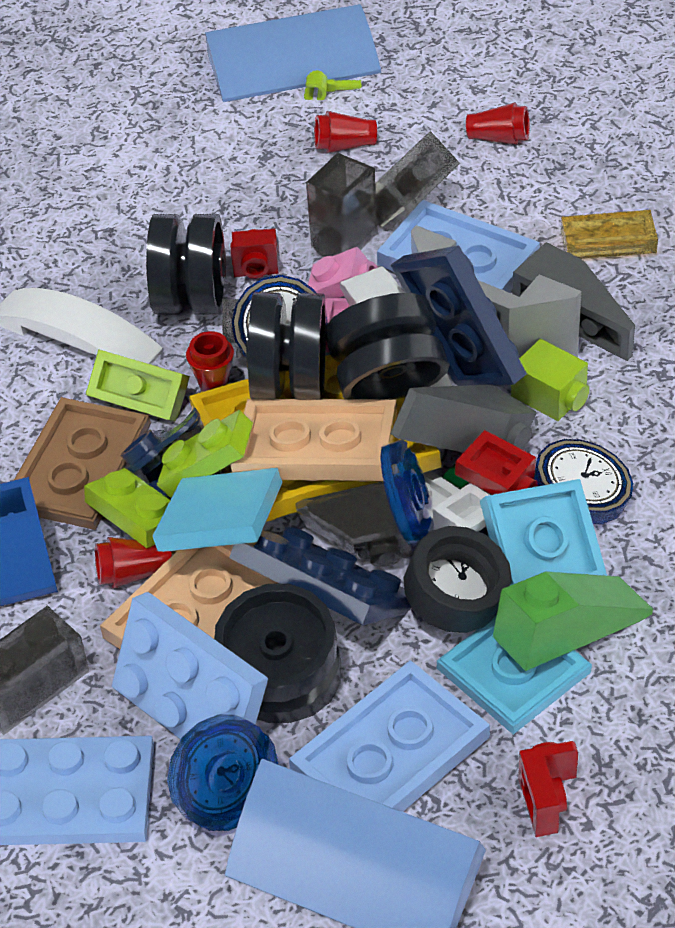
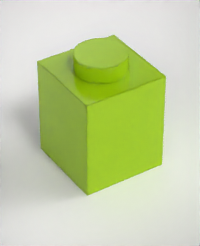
M541 338L519 358L527 374L514 385H511V397L556 421H559L570 409L576 412L584 405L590 391L587 385V362Z

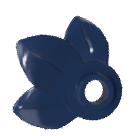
M194 407L185 420L172 430L166 432L164 430H157L154 433L152 430H148L135 439L120 455L127 463L125 468L132 473L140 470L143 475L156 468L162 462L164 455L162 449L183 434L196 429L199 425L200 413Z

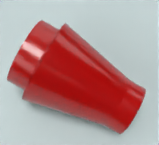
M514 102L479 113L467 114L468 139H482L517 145L520 140H528L530 134L527 106H518Z
M326 111L325 115H316L314 142L316 149H326L327 153L376 144V120L363 119Z
M206 331L197 334L190 341L186 351L187 362L201 392L229 384L234 349L231 343L227 341V338L219 332Z
M107 537V542L96 543L94 549L99 585L112 584L114 589L150 577L172 557L171 551H158L156 545L146 548L133 539Z

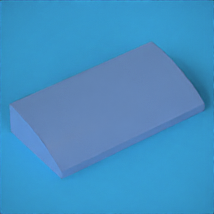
M361 4L205 32L209 61L223 102L306 87L307 75L315 70L322 71L328 79L346 80L381 73L373 37Z
M261 759L239 818L228 857L225 876L353 928H457L486 849L478 840Z

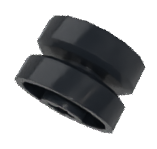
M194 214L188 224L187 233L179 215H152L147 234L146 274L149 302L153 314L179 315L184 308L186 298H188L190 308L194 314H221L226 278V253L223 226L219 214Z
M254 292L251 300L246 337V363L251 399H279L284 391L286 371H289L290 391L294 399H323L326 365V303L324 294L299 293L292 304L290 324H287L286 304L280 293Z
M392 293L370 298L346 308L328 322L325 326V338L331 357L340 363L337 366L336 376L344 399H401L407 396L410 388L430 387L447 374L449 368L448 359L443 343L436 336H432L435 333L437 324L431 304L424 295Z
M292 584L261 585L243 592L229 603L215 625L214 640L268 678L257 717L258 720L266 723H293L314 716L332 701L341 683V657L337 646L336 629L327 605L311 591Z

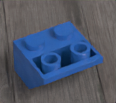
M29 477L0 484V606L58 592Z

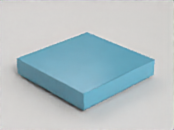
M278 468L182 478L152 536L157 550L165 552L257 542L282 485Z
M580 479L488 495L480 500L489 538L502 549L510 563L512 578L510 586L545 571L607 576Z
M496 615L485 627L477 629L437 660V669L514 735L590 674L592 664L573 650L525 671L492 637Z

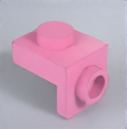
M357 246L335 256L323 257L313 264L307 288L314 293L324 294L325 299L340 298L344 296L340 289L341 281L378 267L374 262L369 261Z

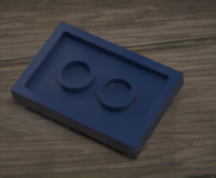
M459 245L404 255L391 264L405 293L424 295L430 302L437 324L435 333L432 336H436L443 343L449 363L448 373L456 385H514L527 374L519 359L516 346L508 339L497 318L494 304L486 297L474 274L472 262L463 253Z
M285 527L284 531L274 533L262 531L257 542L234 544L229 556L230 559L279 584H292L311 591L329 609L362 626L405 615L412 608L405 596L404 588L400 586L402 582L400 578L386 571L376 569L369 571L356 565L357 558L354 555L336 548H328L326 550L313 543L314 537L311 534L297 528Z

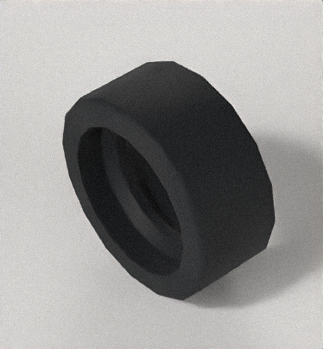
M446 526L430 531L417 543L403 581L405 596L410 606L425 622L446 632L468 633L485 627L497 615L502 589L510 586L512 578L509 561L502 549L488 536L468 527ZM443 559L456 560L470 566L480 575L486 585L487 591L485 596L472 600L459 599L446 594L433 583L428 574L427 568L429 563Z

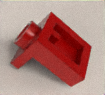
M276 228L232 232L230 248L234 277L247 276L255 279L261 278L264 275L279 274Z
M486 430L456 460L455 475L491 495L538 486V482L534 480L536 457Z
M574 741L562 743L543 742L533 746L531 749L519 751L518 780L535 837L558 833L559 813L567 811V798L562 781L577 778L578 750Z

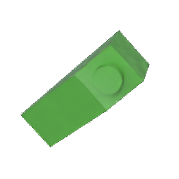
M545 571L502 589L492 637L527 671L636 624L652 615L653 608L619 576Z

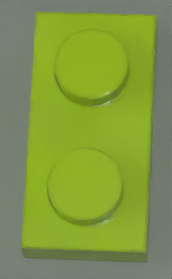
M98 349L85 395L175 422L180 413L190 376Z
M238 410L223 420H212L200 433L186 441H176L166 450L162 457L163 467L157 486L171 498L182 478L212 475L244 457L253 422Z
M126 468L110 472L105 477L84 485L85 503L144 547L148 548L155 545L152 536L170 502L167 497Z

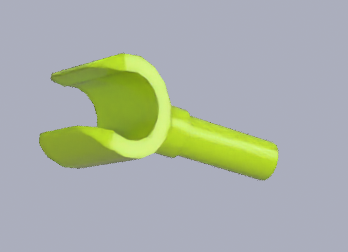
M315 70L306 77L305 86L307 88H305L304 99L313 100L315 87L318 88L317 100H324L327 92L361 89V80L328 79L322 71Z

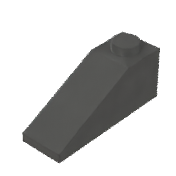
M545 242L513 271V295L518 297L521 296L539 274L582 291L579 337L625 361H628L633 356L635 324L584 260Z
M492 384L410 388L390 434L398 439L464 453L475 439L486 430L523 450L531 438L532 429L530 427L537 412Z

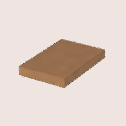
M61 397L14 479L18 480L29 477L39 518L96 530L103 515L85 503L84 485L105 477L110 472L125 468L127 463L120 455L135 439L148 430L151 424L150 416Z

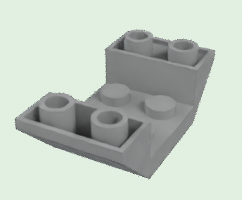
M416 225L411 230L412 254L456 246L455 240ZM539 274L521 296L518 297L478 280L486 297L494 304L497 318L508 339L516 346L519 358L540 338L578 357L582 291Z

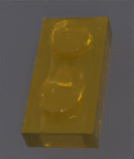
M651 210L561 217V235L564 249L580 259L657 253L658 237Z

